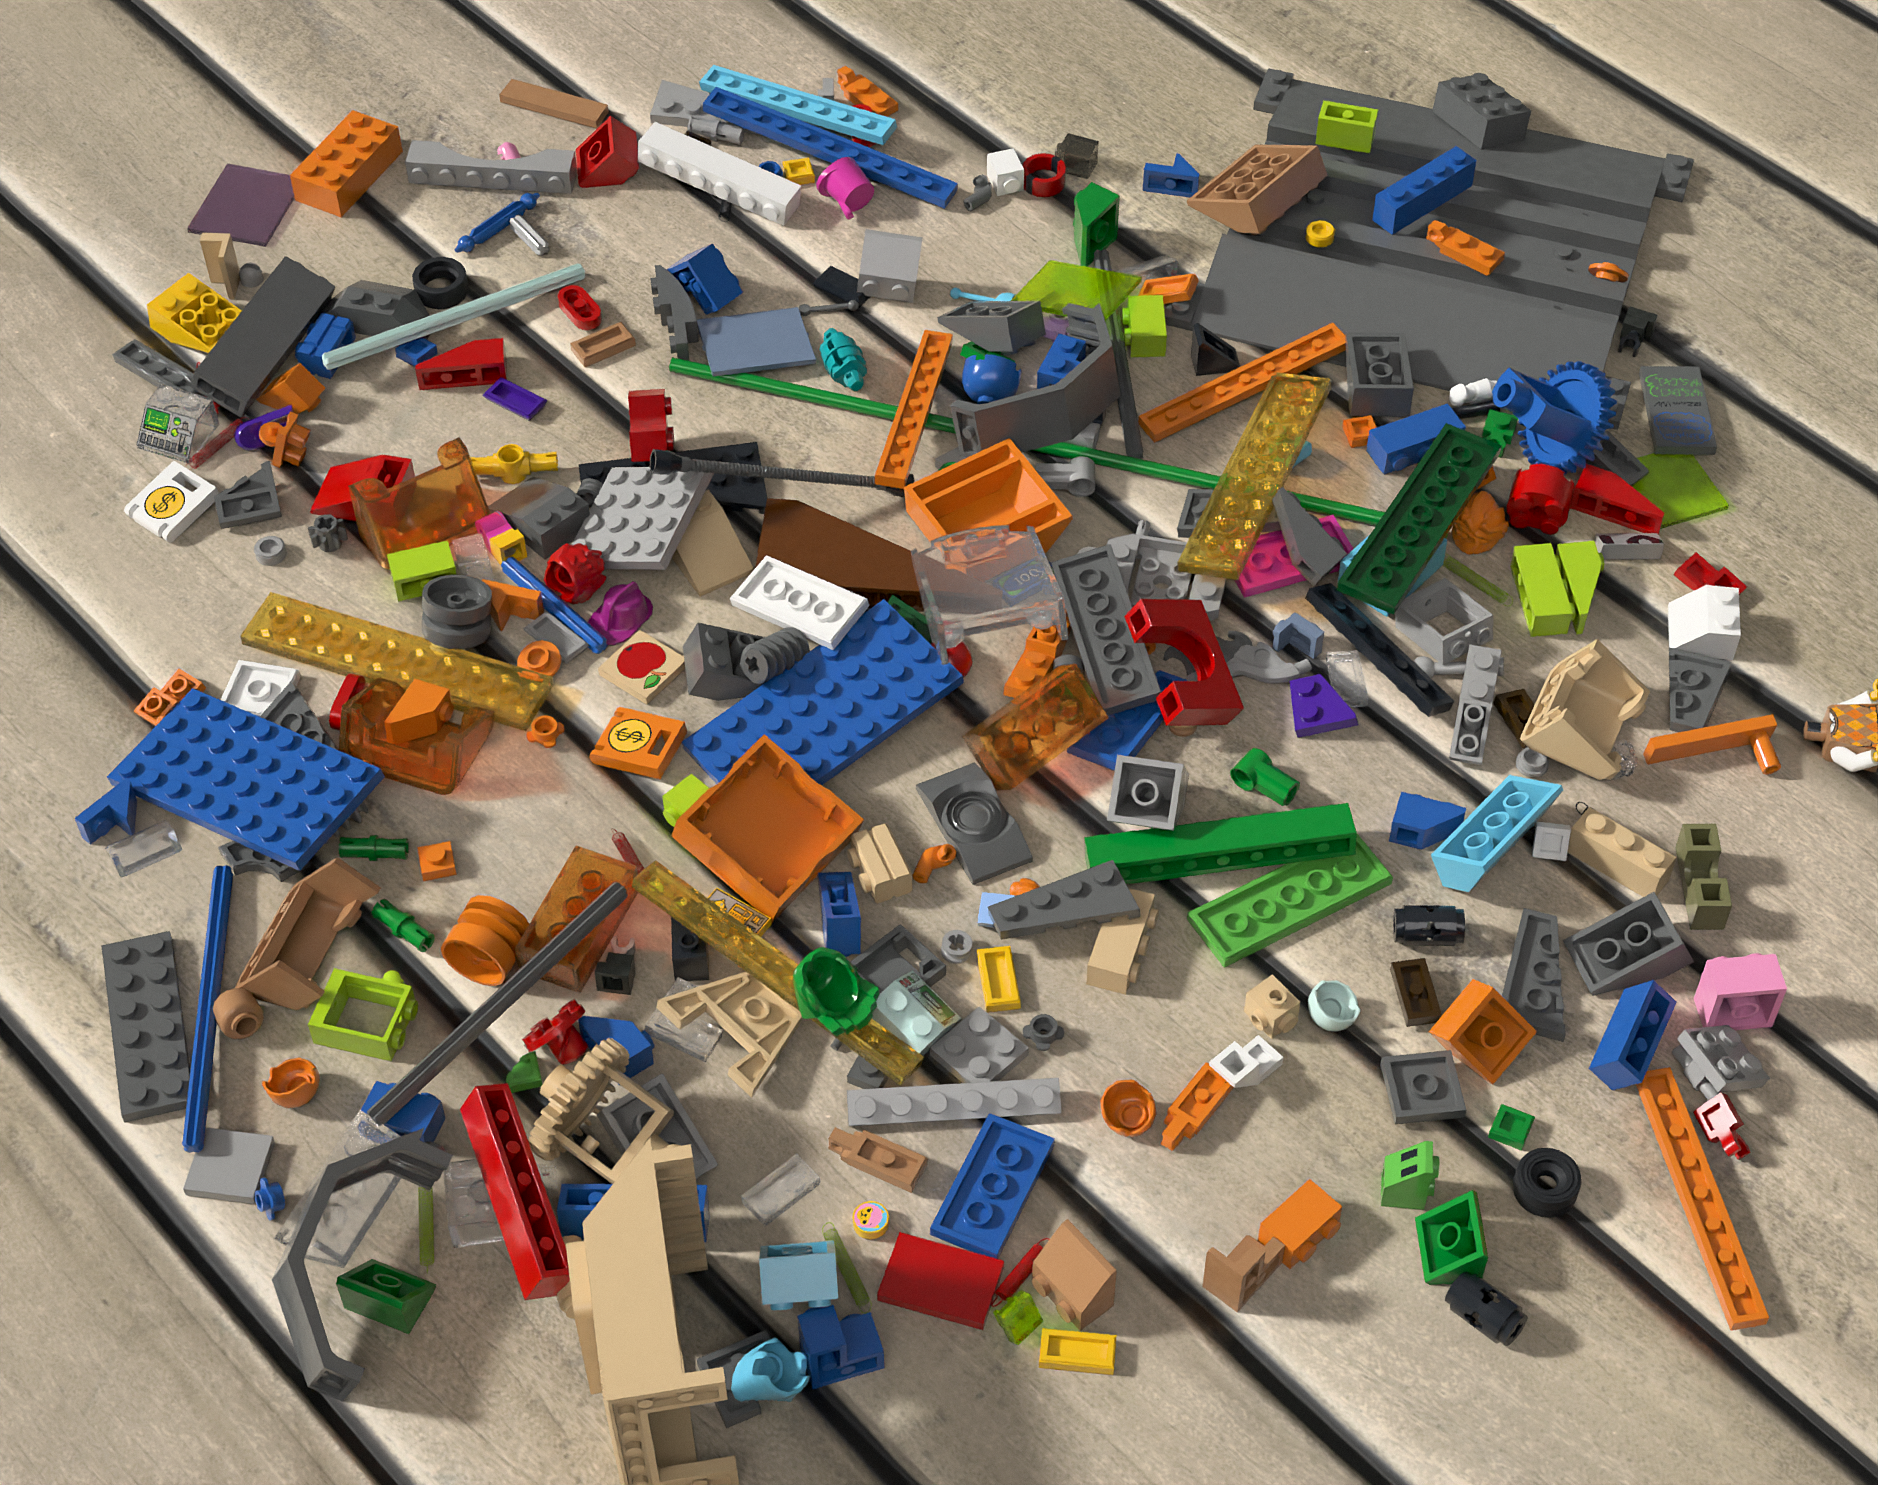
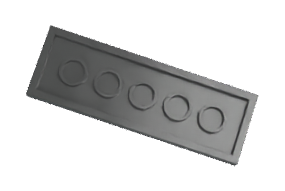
M1111 544L1051 562L1100 717L1102 718L1157 701L1156 697L1161 691L1145 643H1134L1124 617L1132 609V605Z
M170 931L101 945L120 1109L124 1123L186 1109L190 1064L173 938Z

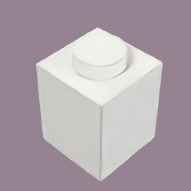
M1014 148L987 154V176L996 195L1001 196L1024 191V168Z

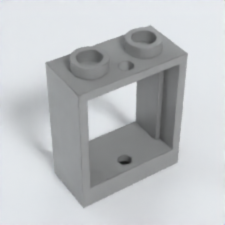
M1446 578L1406 597L1395 612L1396 628L1442 665L1467 653L1469 645L1481 646L1493 640V614ZM1447 611L1465 626L1443 637L1426 622Z

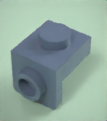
M1296 612L1288 619L1281 620L1273 630V649L1279 652L1290 643L1313 659L1322 652L1324 631L1315 623L1309 622Z

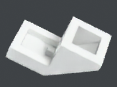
M1258 1035L1243 1048L1234 1041L1209 1062V1066L1234 1088L1260 1084L1283 1064V1056Z

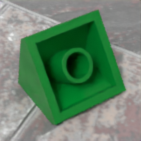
M1471 1190L1415 1217L1425 1283L1429 1285L1453 1284L1459 1275L1466 1271L1471 1275L1477 1274L1483 1279L1488 1261V1252L1476 1191Z
M374 1259L338 1276L336 1281L344 1309L406 1334H410L436 1288V1284Z

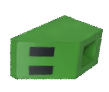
M1424 1141L1385 1156L1381 1172V1206L1425 1209L1427 1196H1434L1435 1178H1438L1440 1159L1439 1156H1433V1141Z

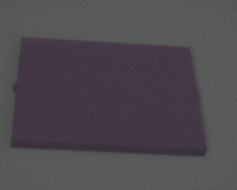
M227 163L187 227L188 233L202 235V233L231 234L232 241L266 247L295 199L290 175Z

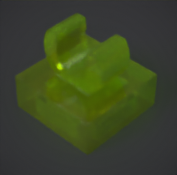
M1020 1290L1014 1297H1008L1006 1299L1007 1303L1000 1310L995 1309L993 1311L997 1323L1003 1328L1008 1340L1016 1345L1024 1341L1044 1322L1031 1294Z

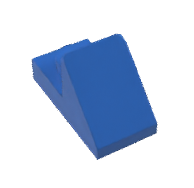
M1176 153L1173 166L1145 163L1143 191L1190 198L1198 192L1200 174L1180 154Z
M125 778L75 817L82 838L90 845L101 836L106 835L115 825L119 826L131 837L134 836L137 798L131 782Z

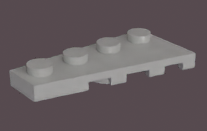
M664 80L661 81L650 113L651 123L657 122L665 125L688 127L689 119L691 116L712 121L718 119L722 123L738 126L703 112V102L710 93ZM745 129V133L757 134L753 131Z

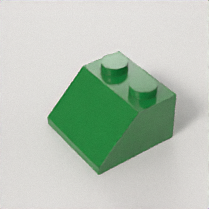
M1093 182L1084 190H1080L1074 199V242L1080 266L1084 269L1094 261V252L1096 250H1106L1118 237L1120 195Z

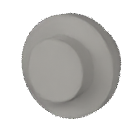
M1527 747L1517 755L1516 767L1520 773L1527 777H1540L1547 772L1549 760L1547 756Z

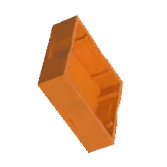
M764 734L733 764V767L723 780L709 788L677 819L671 837L752 907L769 916L773 923L818 876V873H821L851 842L850 836L853 833L859 832L864 819L833 792L814 781L798 762Z

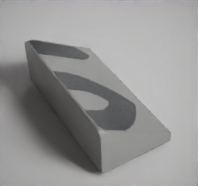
M1608 533L1595 535L1598 553L1601 552L1603 554L1604 560L1661 559L1664 549V542L1657 533Z

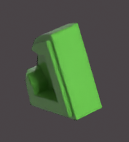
M532 1051L523 1055L519 1059L520 1061L508 1073L506 1083H508L511 1093L543 1085L536 1051Z

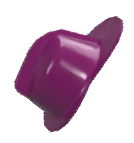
M632 581L629 584L615 585L605 593L602 605L592 614L588 623L606 638L608 645H616L630 638L651 617L653 605L651 600L639 590L636 582Z

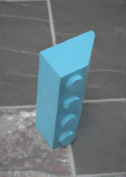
M1509 775L1431 854L1442 885L1470 892L1521 837L1535 825L1536 821L1545 814L1563 792L1562 785Z

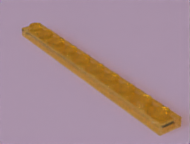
M658 861L652 862L633 878V889L799 1010L793 985V973L798 966L797 963ZM810 1018L900 1086L922 1065L924 1056L873 1019L859 1031L855 1029L848 1035L842 1033L836 1037L817 1018Z

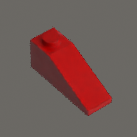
M504 339L473 340L415 365L419 390L493 385L501 377L507 380V358Z
M1586 464L1575 486L1570 509L1642 533H1657L1658 535L1665 514L1616 473Z

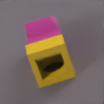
M500 511L489 514L475 522L478 534L500 565L508 557H514L518 561L527 558L524 536L518 529L514 530ZM511 547L516 550L513 555L505 557V550Z

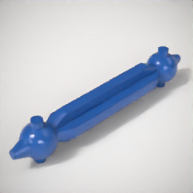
M523 194L520 201H513L472 229L469 236H462L458 240L457 247L454 249L455 252H470L474 249L475 244H482L511 224L509 222L511 218H515L517 215L523 216L525 210L533 209L540 194Z

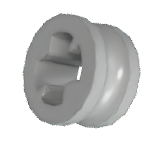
M952 930L946 933L942 939L941 946L943 958L955 964L969 959L972 949L971 937L961 930ZM953 943L956 946V943H960L963 945L961 951L960 948H957V951L951 949V944Z

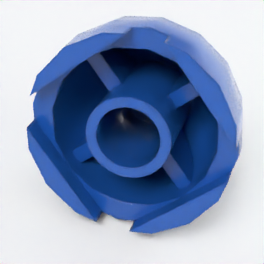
M985 354L984 360H976L977 355H972L965 360L962 384L966 394L972 400L978 402L977 404H986L1016 395L1021 381L1022 370H1016L1017 364L1004 357Z

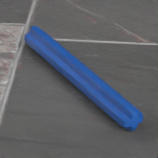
M508 557L506 561L502 562V571L519 587L541 591L544 609L589 644L588 648L591 651L600 654L602 650L607 648V640L602 634L514 557Z

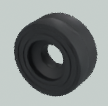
M1553 1148L1534 1149L1525 1154L1517 1165L1513 1179L1514 1195L1518 1203L1531 1214L1546 1218L1557 1217L1569 1211L1575 1204L1582 1182L1581 1173L1576 1162L1566 1153ZM1541 1176H1549L1556 1181L1557 1186L1553 1189L1542 1188L1538 1184L1537 1179Z

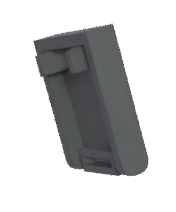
M901 924L850 961L857 967L860 977L879 988V994L894 980L912 970L929 987L946 976V965ZM908 948L921 960L919 963L920 972L899 953Z

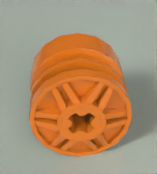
M477 895L470 898L457 920L458 924L453 926L442 944L441 952L448 965L460 975L482 985L497 986L504 982L516 961L515 957L520 955L532 934L531 925L524 915L508 903L491 896Z

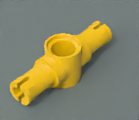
M516 444L502 446L497 453H493V456L466 457L467 477L494 475V477H501L508 484H518L524 481L527 475H531V472L558 471L557 451L535 454L530 453V451H523Z

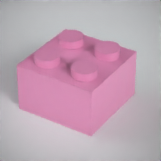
M1754 953L1744 957L1727 958L1721 956L1707 960L1694 996L1702 1027L1729 1025L1734 1030L1772 1027L1787 990L1776 954L1762 955Z

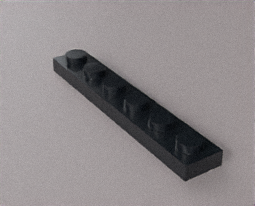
M1332 583L1309 588L1305 599L1339 633L1343 634L1360 653L1376 666V669L1383 673L1400 692L1404 693L1422 713L1430 717L1450 711L1454 700L1341 592L1337 591V588Z

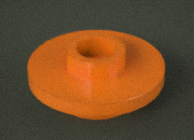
M1608 262L1590 264L1588 269L1589 273L1595 277L1613 282H1626L1629 274L1620 269L1619 266Z
M543 640L535 641L528 644L520 652L517 666L525 679L532 682H542L550 679L557 673L561 665V654L553 643Z

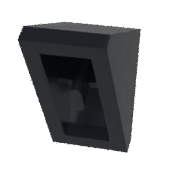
M1199 323L1193 326L1191 359L1196 376L1229 373L1240 367L1236 349Z

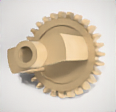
M607 1038V1040H602L599 1045L596 1044L591 1053L588 1051L582 1062H577L573 1072L560 1064L549 1074L541 1086L540 1094L550 1102L541 1110L540 1113L542 1115L535 1121L534 1125L536 1126L530 1132L531 1137L528 1141L532 1152L541 1159L552 1161L560 1156V1152L565 1153L569 1151L611 1184H614L650 1137L653 1150L662 1149L670 1145L659 1137V1134L673 1117L674 1111L623 1074L626 1072L625 1066L629 1064V1053L624 1046L613 1038ZM612 1081H615L655 1110V1112L613 1169H611L592 1155L599 1146V1141L588 1135L580 1146L571 1136L573 1133L578 1136L583 1135L580 1129L582 1123L588 1126L592 1125L588 1116L590 1113L598 1114L600 1112L596 1108L600 1101L608 1103L604 1093L607 1090L610 1092L616 1091L613 1084H611Z

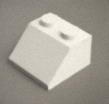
M1706 585L1669 602V648L1716 659L1733 660L1741 636L1739 588Z

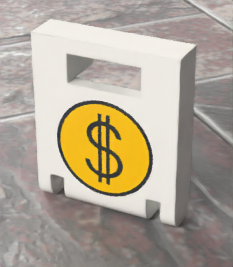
M173 461L125 506L124 512L158 537L162 536L164 540L171 543L215 502L214 497L219 492L215 486L176 461ZM185 481L197 489L194 492L184 487Z

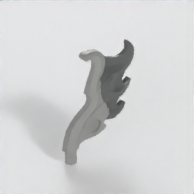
M1228 631V637L1233 639V641L1224 640L1216 636L1232 678L1237 675H1244L1265 683H1286L1289 680L1299 679L1300 675L1312 669L1308 659L1295 664L1285 663L1270 646L1263 642H1258L1257 646H1253L1249 637L1242 632ZM1170 646L1167 648L1163 660L1167 661L1170 658L1180 660L1186 669L1187 677L1185 679L1187 681H1198L1195 668L1190 660L1175 647Z

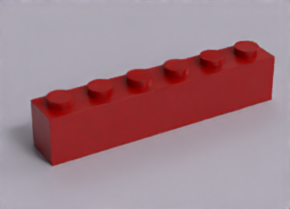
M508 1083L475 1086L460 1108V1112L524 1300L557 1296V1293L570 1281L567 1251Z

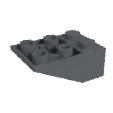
M697 623L683 645L688 694L717 701L746 697L767 681L761 684L753 683L745 675L741 665V655L744 648L765 637Z

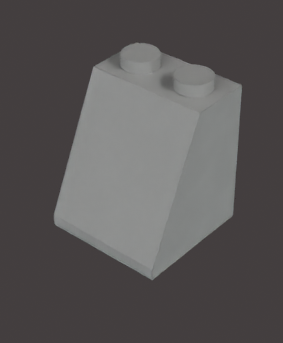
M1117 755L1107 821L1174 831L1185 807L1189 773L1184 764Z

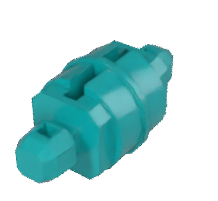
M829 328L824 333V342L820 345L819 349L824 367L835 382L840 383L845 388L848 387L854 392L858 391L864 385L863 377L867 375L868 370L863 352L853 338L846 336L843 332H838L834 328Z

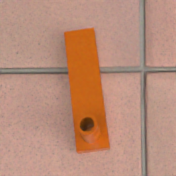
M1773 714L1650 738L1643 753L1646 763L1649 765L1751 745L1763 774H1772L1781 768L1770 740L1777 727Z

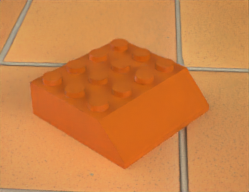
M1010 438L904 487L906 512L949 568L982 583L1047 553L1073 520L1072 514Z

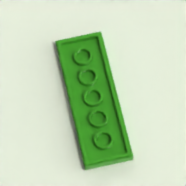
M1357 834L1356 855L1287 863L1188 912L1187 920L1225 968L1391 885L1393 876Z

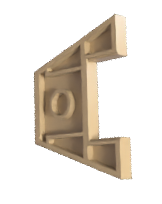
M758 968L657 1000L656 1007L679 1030L706 1012L744 1047L749 1054L729 1068L728 1076L751 1098L803 1020L798 1005Z

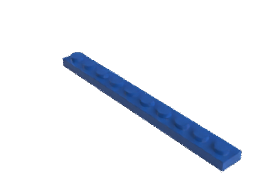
M715 87L703 102V112L830 163L844 157L854 158L867 178L944 209L958 190V183L719 87Z

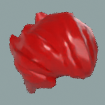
M581 543L575 545L564 544L551 555L547 562L548 566L544 577L546 586L561 593L562 595L559 597L573 605L588 601L607 579V576L601 574L605 570V562L601 558L602 551L588 549L587 545Z

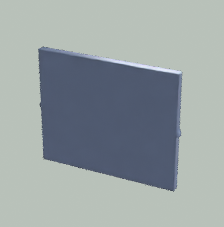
M798 307L697 319V328L703 344L702 349L705 351L713 377L816 364V357L809 340V333L806 332Z

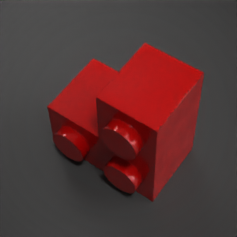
M665 389L629 391L631 462L650 461L653 449L674 451V427H668L667 415H672L671 397L665 396Z

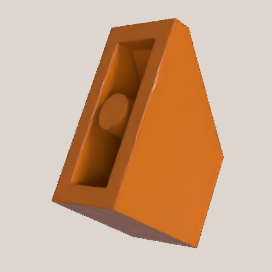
M299 363L273 379L256 400L260 404L275 409L292 405L293 413L300 414L305 410L311 412L321 402L319 396L325 387Z
M414 679L384 721L388 744L394 746L438 733L442 725L448 722L453 714L454 705L451 703L450 690Z

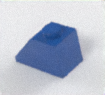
M582 1016L578 1019L580 1035L585 1039L591 1051L596 1044L599 1045L602 1040H607V1038H613L627 1049L629 1064L625 1066L626 1072L623 1073L627 1077L632 1078L654 1064L652 1049L655 1048L653 1040L645 1030L640 1032L632 1021Z

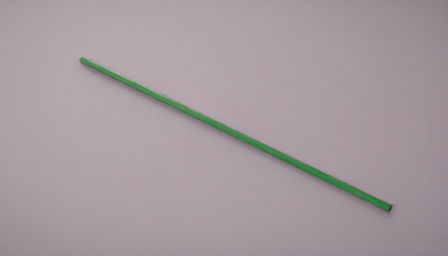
M672 357L669 364L670 372L894 420L898 406L748 373L713 377L709 365ZM929 413L925 425L926 428L956 434L953 418ZM1065 442L1031 450L1068 459L1080 456L1088 457L1096 465L1268 501H1272L1279 490L1277 488ZM1291 492L1299 499L1301 506L1306 508V511L1329 516L1334 515V517L1375 526L1385 513L1383 511Z

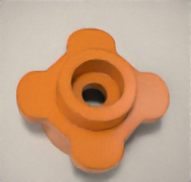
M539 716L532 722V730L527 732L526 736L527 740L531 743L538 742L544 745L545 748H552L556 745L557 737L564 733V725L560 722L557 723L551 716Z

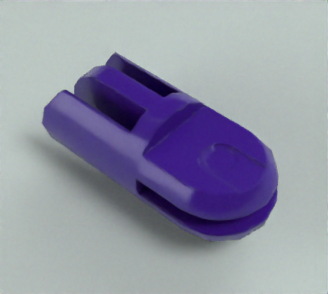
M292 405L243 422L235 430V442L239 447L248 451L266 446L259 438L261 426L272 421L285 427L288 416H283L288 415L290 411H294Z

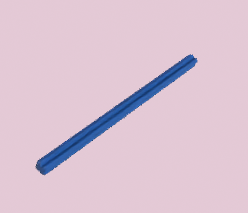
M228 865L216 866L213 870L182 1141L184 1150L188 1153L200 1152L204 1147L217 1027L213 1005L219 997L221 990L233 873Z

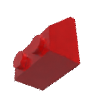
M612 116L602 123L576 148L578 185L582 188L622 185L629 177H633L640 168L636 131Z

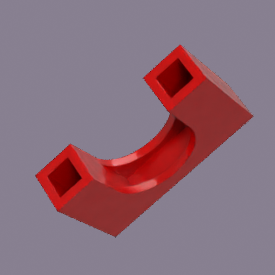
M1140 599L1124 616L1134 643H1162L1173 646L1181 651L1195 668L1198 681H1173L1156 697L1166 726L1227 725L1244 709L1202 600Z

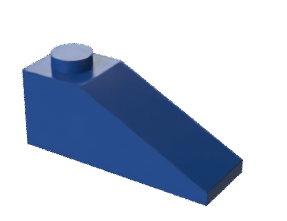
M818 873L825 948L839 951L845 957L851 954H861V915L852 873Z

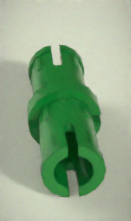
M370 835L369 838L340 837L338 845L339 857L369 858V861H378V858L407 860L408 854L406 853H409L408 838H378V835Z
M387 899L380 900L384 907L378 902L372 909V916L388 926L393 931L391 933L395 937L405 939L420 952L427 951L423 944L428 948L433 945L435 935L415 922L413 915L408 912L403 913Z

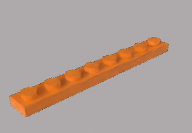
M1334 323L1328 324L1139 415L1138 423L1154 443L1345 351V335Z
M924 330L875 473L876 485L904 489L953 344V334Z
M1670 1067L1647 1071L1642 1083L1636 1084V1087L1729 1328L1732 1331L1766 1325L1769 1315Z

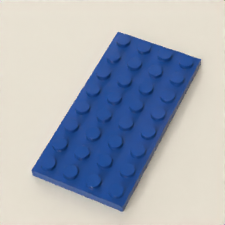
M883 599L861 615L834 650L818 645L810 653L805 654L802 660L799 662L795 661L792 669H785L782 674L771 678L681 743L683 749L718 784L729 773L733 764L765 734L798 762L814 781L823 785L962 685L964 679L963 675Z
M192 688L119 763L107 778L114 787L127 778L132 784L136 797L300 871L385 776L379 767Z

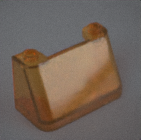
M460 437L440 446L437 452L440 466L387 489L380 480L375 478H367L348 486L360 537L383 568L390 570L387 554L447 540L449 546L477 534L475 522L490 514L468 449Z
M378 677L342 705L339 751L381 768L387 779L440 795L451 794L461 784L494 726L495 711L481 707H472L463 714L461 725L448 721L442 725L438 733L398 745L388 743L384 721L405 691L398 683Z

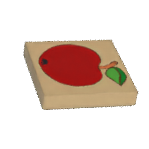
M639 630L598 668L601 677L647 705L685 669L684 656Z

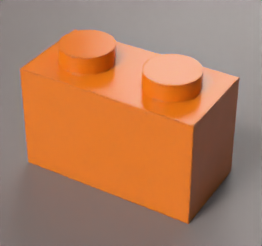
M1309 1179L1260 1223L1258 1242L1265 1246L1272 1237L1285 1245L1282 1263L1291 1269L1299 1261L1302 1263L1306 1262L1314 1254L1317 1248L1316 1245L1324 1238L1329 1240L1338 1232L1341 1227L1340 1217L1343 1206Z

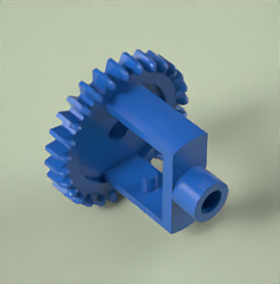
M1568 361L1565 365L1558 364L1556 366L1557 371L1548 370L1547 374L1550 376V380L1544 377H1540L1538 380L1508 368L1500 376L1493 388V402L1496 406L1512 412L1519 419L1518 423L1526 427L1525 430L1519 431L1518 435L1526 439L1520 441L1519 445L1525 449L1523 455L1528 458V462L1531 465L1546 464L1557 467L1565 472L1564 476H1566L1567 471L1576 473L1577 466L1585 468L1586 459L1591 461L1595 459L1593 450H1603L1600 440L1609 439L1605 430L1614 427L1608 420L1616 416L1617 412L1610 410V408L1617 404V400L1610 398L1615 393V389L1609 387L1612 381L1605 377L1606 373L1598 370L1599 368L1581 361L1575 363Z

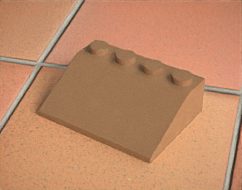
M1255 144L1187 200V204L1191 208L1237 232L1257 235L1266 231L1267 226L1274 220L1281 218L1285 214L1284 212L1292 205L1299 203L1306 193L1317 188L1318 183L1328 175L1318 146Z

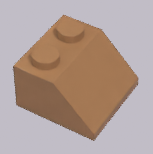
M1067 1219L1059 1226L1033 1261L1032 1284L1041 1296H1048L1056 1305L1058 1314L1065 1322H1072L1081 1331L1114 1306L1117 1270Z

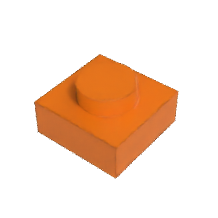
M450 841L417 847L423 881L457 875Z

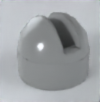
M249 262L240 268L239 277L243 286L253 288L263 282L262 270L257 264Z

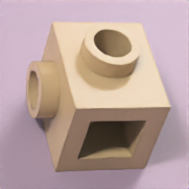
M1273 975L1246 992L1244 1012L1249 1016L1255 1028L1260 1031L1263 1030L1272 1039L1281 1032L1287 1033L1295 1027L1298 1022L1300 1001Z

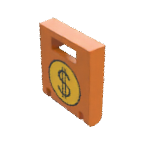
M618 707L597 741L595 749L590 753L589 758L596 765L661 780L687 734L685 721ZM662 734L665 745L659 756L650 754Z

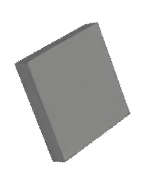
M206 1128L204 1147L200 1152H195L183 1188L185 1195L255 1204V1191L260 1190V1179L265 1176L275 1145L274 1137Z

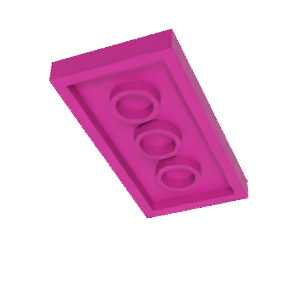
M1334 515L1319 518L1322 528L1331 537L1337 538L1343 545L1344 551L1349 554L1354 548ZM1281 530L1220 546V553L1230 558L1229 572L1244 598L1307 580L1292 565ZM1340 564L1330 573L1338 572L1340 569Z

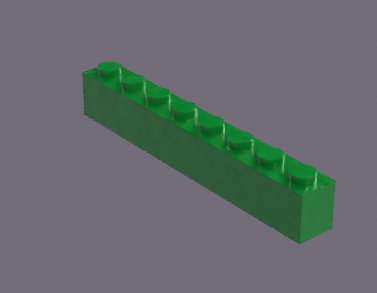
M1349 803L1331 804L1313 808L1176 825L1174 831L1151 828L1084 837L1085 861L1087 869L1113 860L1127 885L1356 855L1357 831Z

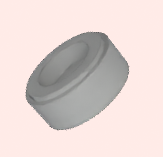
M276 536L263 537L254 546L257 561L265 566L281 563L287 554L284 541Z

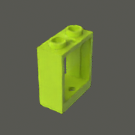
M334 968L324 989L325 992L320 997L308 1023L313 1043L392 1062L396 1050H400L404 1045L406 1028L409 1021H414L418 1012L419 1004L415 1000L412 986ZM349 997L396 1008L384 1037L336 1026Z

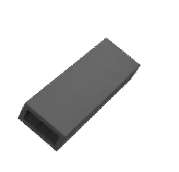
M285 256L197 367L190 387L242 418L296 348L297 344L306 335L309 325L316 322L330 302L335 285L331 284L326 278L308 270L301 263Z

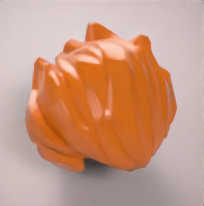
M1480 491L1473 494L1452 526V538L1456 546L1468 555L1490 551L1500 539L1504 538L1509 523L1505 521L1504 508H1499L1490 493Z

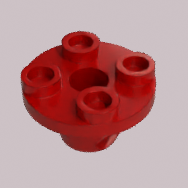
M575 999L562 1006L558 1010L559 1014L551 1020L545 1017L530 1029L531 1032L522 1039L525 1043L524 1047L528 1052H532L546 1044L562 1065L575 1062L586 1052L588 1045L573 1025L584 1015L586 1010Z

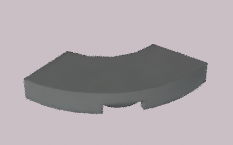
M235 841L218 847L221 856L228 866L231 867L235 876L248 871H262L272 874L282 882L310 867L308 861L300 871Z

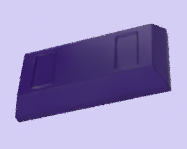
M502 377L483 394V397L488 401L528 421L540 412L547 403L546 399Z

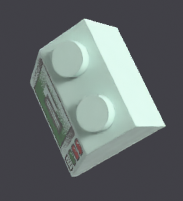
M912 970L894 980L880 993L876 1001L877 1007L872 1013L873 1017L870 1023L914 1065L930 1050L932 1045L947 1034L962 1018Z

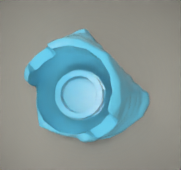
M777 1338L765 1341L745 1354L735 1368L731 1386L735 1399L740 1402L750 1400L791 1402L809 1381L810 1376L805 1375L807 1355L804 1352H790Z

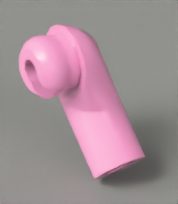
M504 142L498 147L497 153L498 155H503L501 157L503 160L521 158L516 146L510 142Z

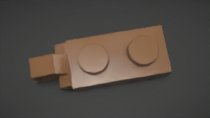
M835 1127L828 1138V1149L841 1155L840 1159L847 1163V1165L910 1193L913 1192L928 1165V1158L866 1130H863L862 1133L855 1131L852 1135Z

